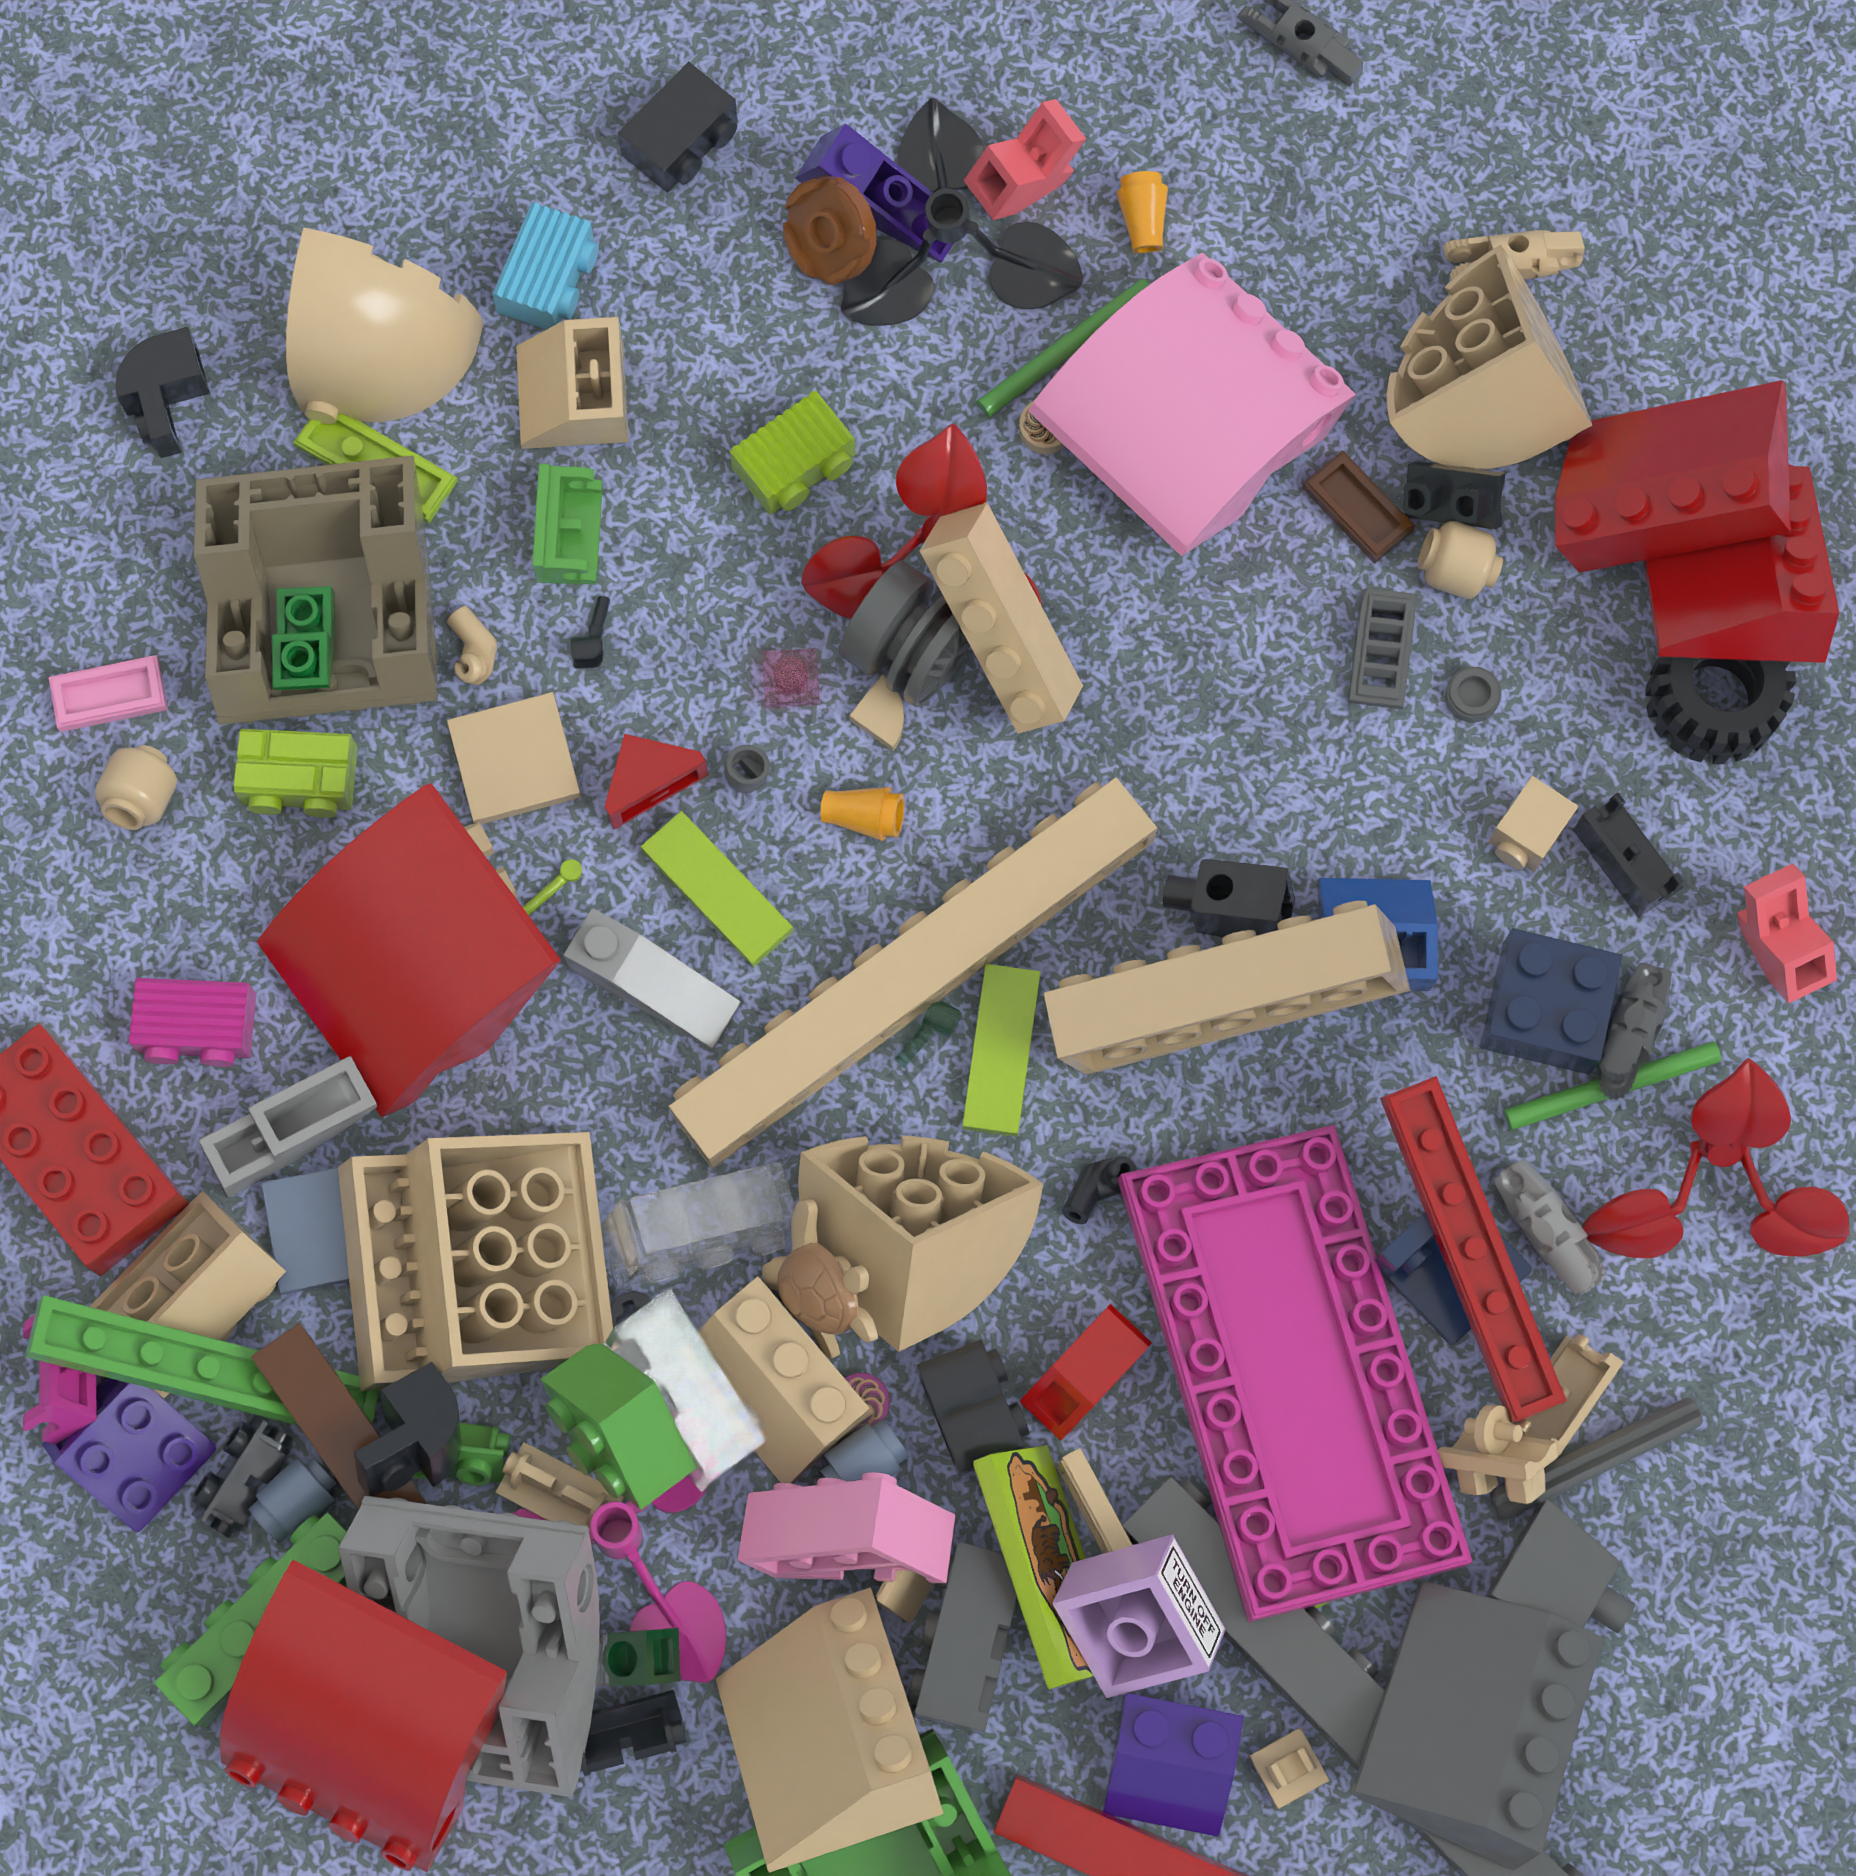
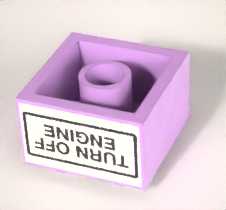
M1173 1534L1071 1563L1052 1603L1106 1698L1209 1672L1226 1630Z

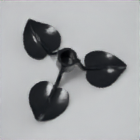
M933 97L919 109L910 121L902 138L898 153V165L931 192H934L927 200L925 207L929 228L923 233L922 244L913 259L910 251L903 243L892 239L876 240V248L871 263L861 275L845 281L841 312L852 321L870 326L894 325L915 318L926 309L934 294L932 277L919 267L926 260L932 243L936 239L944 243H954L961 240L966 234L972 235L990 255L997 258L990 268V284L998 298L1014 308L1037 309L1048 306L1078 290L1083 283V275L1080 264L1072 249L1058 234L1044 225L1034 222H1020L1009 226L1003 235L1001 249L988 239L979 229L976 222L970 221L967 200L957 190L968 187L963 180L984 152V148L975 130L948 110L938 99Z

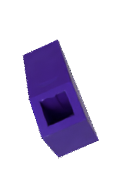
M846 123L821 136L795 178L801 183L823 175L845 179L857 187L869 203L877 230L919 251L923 241V233L929 228L925 207L927 200L933 192ZM936 239L932 243L927 256L942 263L954 243H944Z

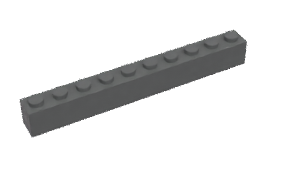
M1170 1477L1122 1525L1129 1540L1133 1545L1173 1534L1226 1629L1223 1636L1358 1772L1384 1693V1689L1373 1679L1378 1670L1356 1648L1352 1647L1347 1653L1331 1637L1336 1631L1333 1624L1314 1606L1308 1607L1306 1610L1300 1609L1248 1623L1220 1525L1205 1511L1210 1502L1187 1479L1179 1485ZM1408 1822L1460 1876H1583L1569 1863L1561 1868L1545 1852L1550 1846L1547 1839H1545L1541 1854L1513 1871Z

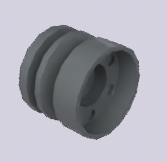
M898 561L879 578L853 615L841 640L839 656L870 676H874L892 661L886 679V688L892 692H899L906 686L904 700L914 707H921L953 676L964 660L970 644L943 595L928 607L934 589V581L907 562Z

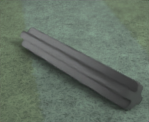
M1684 1398L1551 1462L1544 1468L1546 1492L1531 1503L1524 1504L1509 1501L1505 1485L1494 1489L1490 1494V1498L1495 1511L1502 1519H1509L1546 1499L1548 1500L1698 1428L1703 1423L1701 1413L1691 1398Z

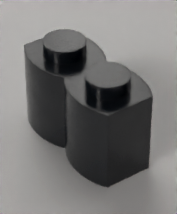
M978 1340L917 1364L916 1371L958 1477L974 1471L973 1461L989 1454L1024 1449L1021 1438L1030 1434L1029 1428L1018 1402L1008 1405L1002 1393L1000 1384L1008 1381V1377L996 1348L986 1352L982 1340Z

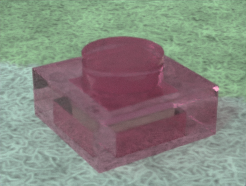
M816 648L762 652L766 709L820 705Z

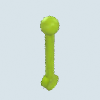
M573 859L564 861L560 867V874L523 906L528 915L533 913L567 882L577 881L582 875L580 863Z

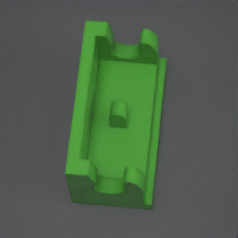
M539 463L532 561L537 583L597 585L603 482L602 480L594 479L593 469L550 466V464Z

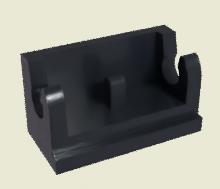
M1618 792L1600 809L1597 810L1594 806L1585 812L1573 831L1639 918L1683 889L1686 881L1679 872L1674 874L1623 807L1626 801Z

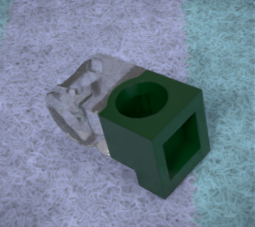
M679 1627L599 1634V1655L595 1686L652 1685L681 1681Z

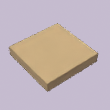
M553 692L447 720L474 824L478 822L485 824L582 798Z

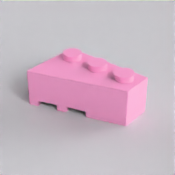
M865 1473L862 1475L861 1480L849 1482L836 1478H820L817 1480V1485L805 1487L791 1483L774 1484L773 1490L748 1493L737 1561L774 1578L843 1580L844 1570L871 1569L875 1570L874 1579L876 1581L894 1582L896 1570L914 1571L926 1577L929 1583H946L956 1515L897 1486L896 1478L883 1473Z

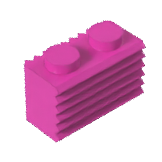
M152 978L135 979L129 1044L139 1054H144L145 1061L155 1064H177L179 1055L200 1056V1063L204 1065L231 1067L234 1066L235 1058L250 1059L256 992L249 983Z

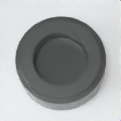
M1466 667L1457 671L1451 677L1445 691V701L1450 712L1458 719L1469 723L1481 722L1491 717L1501 700V687L1497 678L1488 670L1480 667Z

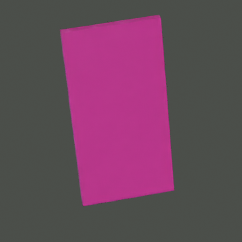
M1335 1125L1121 1174L1118 1178V1183L1248 1623L1470 1565L1473 1561L1379 1264L1375 1260L1377 1257Z

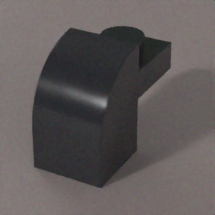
M189 327L155 335L137 344L121 362L116 376V395L127 416L135 415L137 428L143 444L153 443L160 458L182 453L169 405L210 394L198 346Z
M430 1362L381 1389L385 1421L392 1431L354 1452L358 1483L367 1496L375 1497L386 1490H397L407 1484L414 1474L419 1471L423 1472L434 1487L451 1473L458 1461L461 1451V1431L457 1399L447 1381L433 1362Z

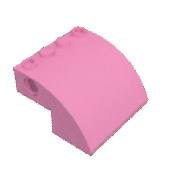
M1201 253L1158 278L1115 312L1069 358L1034 400L1028 411L1176 552L1183 556L1240 518L1270 474L1321 442L1329 434L1344 410L1356 396V393L1344 383L1338 371L1324 365L1305 347L1299 335L1285 329L1266 311V307L1260 299L1247 294L1228 276L1222 264Z

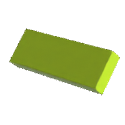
M338 414L337 421L334 424H323L319 420L309 419L293 442L296 448L326 465L413 456L424 522L428 524L458 482L457 477L355 418Z
M682 811L640 846L641 851L753 968L794 932L793 926Z
M985 964L962 1125L963 1130L1018 1137L1041 971Z

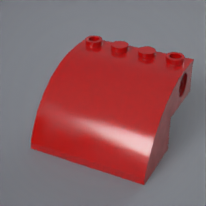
M292 1559L263 1613L233 1683L220 1731L221 1763L226 1765L224 1769L226 1774L236 1782L249 1788H255L257 1783H260L277 1792L276 1799L292 1812L306 1816L311 1810L330 1820L328 1827L341 1838L352 1843H359L361 1838L377 1845L382 1848L381 1856L392 1865L405 1871H411L413 1866H416L428 1872L463 1810L466 1774L500 1717L498 1706L505 1692L507 1671Z

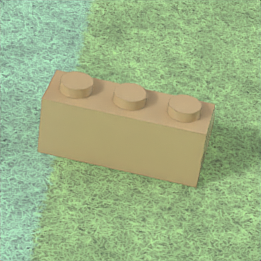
M202 1190L90 1307L225 1341L234 1331L236 1323L257 1302L270 1295L276 1286V1282L286 1270ZM155 1390L163 1398H165L169 1394L167 1392Z
M759 1276L718 1309L677 1355L681 1364L781 1483H794L820 1461L825 1452L848 1437L857 1426L873 1414L867 1404Z

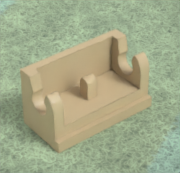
M1580 1334L1575 1335L1572 1339L1566 1335L1550 1358L1567 1401L1512 1423L1522 1427V1436L1556 1441L1558 1456H1560L1624 1363L1612 1353H1604L1602 1355L1588 1346L1589 1339Z

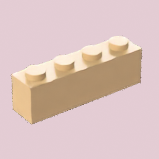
M984 503L941 516L919 551L1017 734L1065 721L1083 684L988 503Z

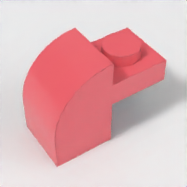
M1057 99L1042 102L1018 137L988 145L963 181L992 220L1015 215L1059 188L1072 175L1074 169L1069 162L1085 142L1086 137Z
M1792 863L1744 886L1746 909L1737 912L1741 932L1768 981L1789 1004L1837 981L1834 941L1809 916L1805 875Z

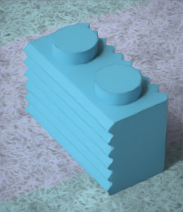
M536 202L531 203L492 294L497 313L546 330L560 323L562 318L571 319L579 300L580 292L579 289L575 288L582 272L589 274L592 271L598 255L599 244L594 242L591 223L586 219L570 216L566 212L561 213L557 209H550L546 205L540 206Z

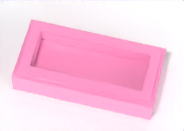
M157 655L49 677L56 725L60 732L168 710L160 660Z

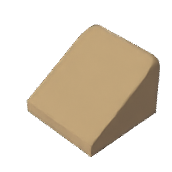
M896 1570L895 1581H884L875 1596L876 1604L906 1622L912 1623L934 1583H929L926 1577L914 1571Z

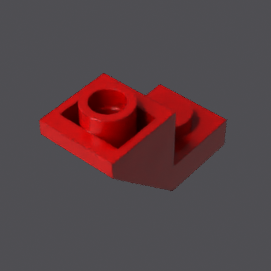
M1110 1303L1019 1402L1062 1441L1148 1349L1152 1342Z

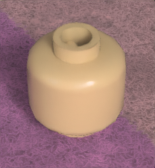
M1448 521L1439 530L1432 528L1428 532L1419 554L1417 566L1418 569L1424 570V579L1428 586L1464 599H1472L1481 592L1484 586L1492 588L1495 585L1502 569L1503 558L1496 555V541L1492 534L1457 521Z
M140 745L137 748H121L110 756L96 784L95 797L101 806L103 816L108 821L124 829L138 830L142 826H151L160 821L175 792L177 777L173 768L167 763L166 756L159 750L146 745Z

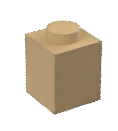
M1531 776L1488 842L1497 847L1495 854L1505 864L1518 870H1522L1526 866L1535 872L1579 806L1534 776Z

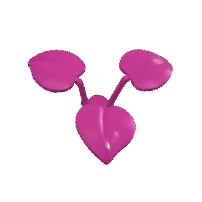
M692 1409L671 1412L696 1469L651 1502L654 1507L665 1513L681 1512L695 1505L704 1496L711 1480L712 1469L709 1452L701 1434L696 1414ZM627 1501L626 1504L609 1502L602 1505L595 1511L591 1519V1530H589L591 1545L597 1544L599 1550L609 1558H628L655 1604L647 1605L636 1613L632 1620L630 1631L679 1627L681 1680L697 1683L712 1681L722 1665L726 1649L725 1621L718 1602L708 1590L691 1581L678 1583L664 1597L637 1551L642 1541V1529L636 1514L644 1511L647 1506L640 1510L630 1501ZM524 1508L512 1513L519 1517L545 1520Z

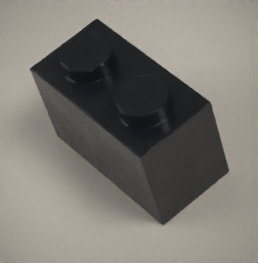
M688 61L618 132L621 155L667 193L678 182L685 185L700 170L702 158L714 146L717 149L723 148L736 133L738 127L736 99Z

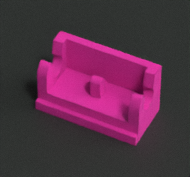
M35 1315L27 1319L23 1324L24 1339L30 1338ZM39 1361V1404L23 1415V1430L28 1431L35 1428L37 1424L48 1422V1425L42 1430V1441L55 1445L97 1420L96 1375Z

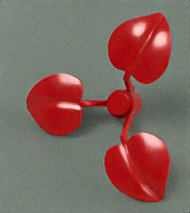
M950 424L939 434L913 449L903 459L896 474L897 492L903 503L912 512L927 516L922 528L917 529L914 536L891 559L881 563V554L878 546L869 538L844 536L828 542L810 558L802 574L801 584L811 597L832 612L852 619L858 607L879 578L898 561H903L915 548L924 543L941 516L986 503L987 483L981 463L970 442L956 424ZM1025 573L1033 591L1035 592L1042 606L1041 597L1036 585L1031 580V578Z
M1750 1058L1743 1061L1729 1077L1709 1089L1695 1103L1691 1111V1123L1694 1131L1699 1136V1140L1690 1143L1691 1155L1678 1196L1672 1204H1669L1667 1196L1657 1189L1634 1190L1610 1200L1593 1212L1582 1224V1228L1588 1235L1586 1239L1608 1252L1632 1258H1655L1669 1252L1683 1237V1224L1676 1216L1685 1210L1700 1159L1705 1157L1711 1164L1718 1167L1732 1166L1741 1161L1760 1206L1766 1210L1751 1221L1750 1233L1755 1242L1767 1252L1781 1256H1809L1831 1250L1845 1242L1847 1237L1850 1236L1849 1217L1845 1204L1839 1197L1826 1189L1818 1187L1794 1188L1783 1193L1776 1203L1768 1197L1751 1159L1749 1147L1764 1148L1777 1143L1788 1132L1791 1124V1115L1786 1098L1776 1082Z

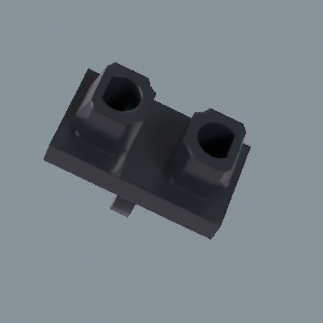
M1414 461L1408 464L1407 483L1404 486L1403 511L1408 518L1444 523L1457 521L1468 526L1496 530L1502 526L1501 496L1505 483V473Z

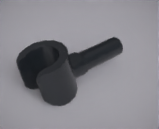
M606 596L597 597L589 626V636L571 637V656L575 669L597 668L603 662V626L610 604V599Z

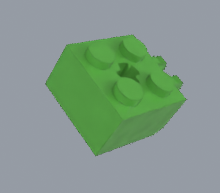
M603 1343L585 1346L540 1379L551 1400L545 1404L546 1411L555 1425L562 1432L567 1433L571 1444L566 1447L570 1459L584 1475L587 1476L593 1472L613 1498L617 1499L622 1495L642 1510L696 1469L657 1383Z

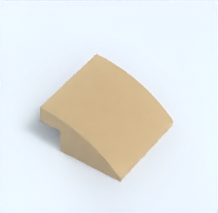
M590 1132L428 1138L404 1155L350 1157L338 1167L361 1392L381 1390L430 1362H433L447 1383L556 1368L587 1345L603 1343L616 1353Z

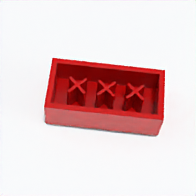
M40 1023L0 1054V1160L83 1264L101 1277L182 1212L189 1202L57 1039Z

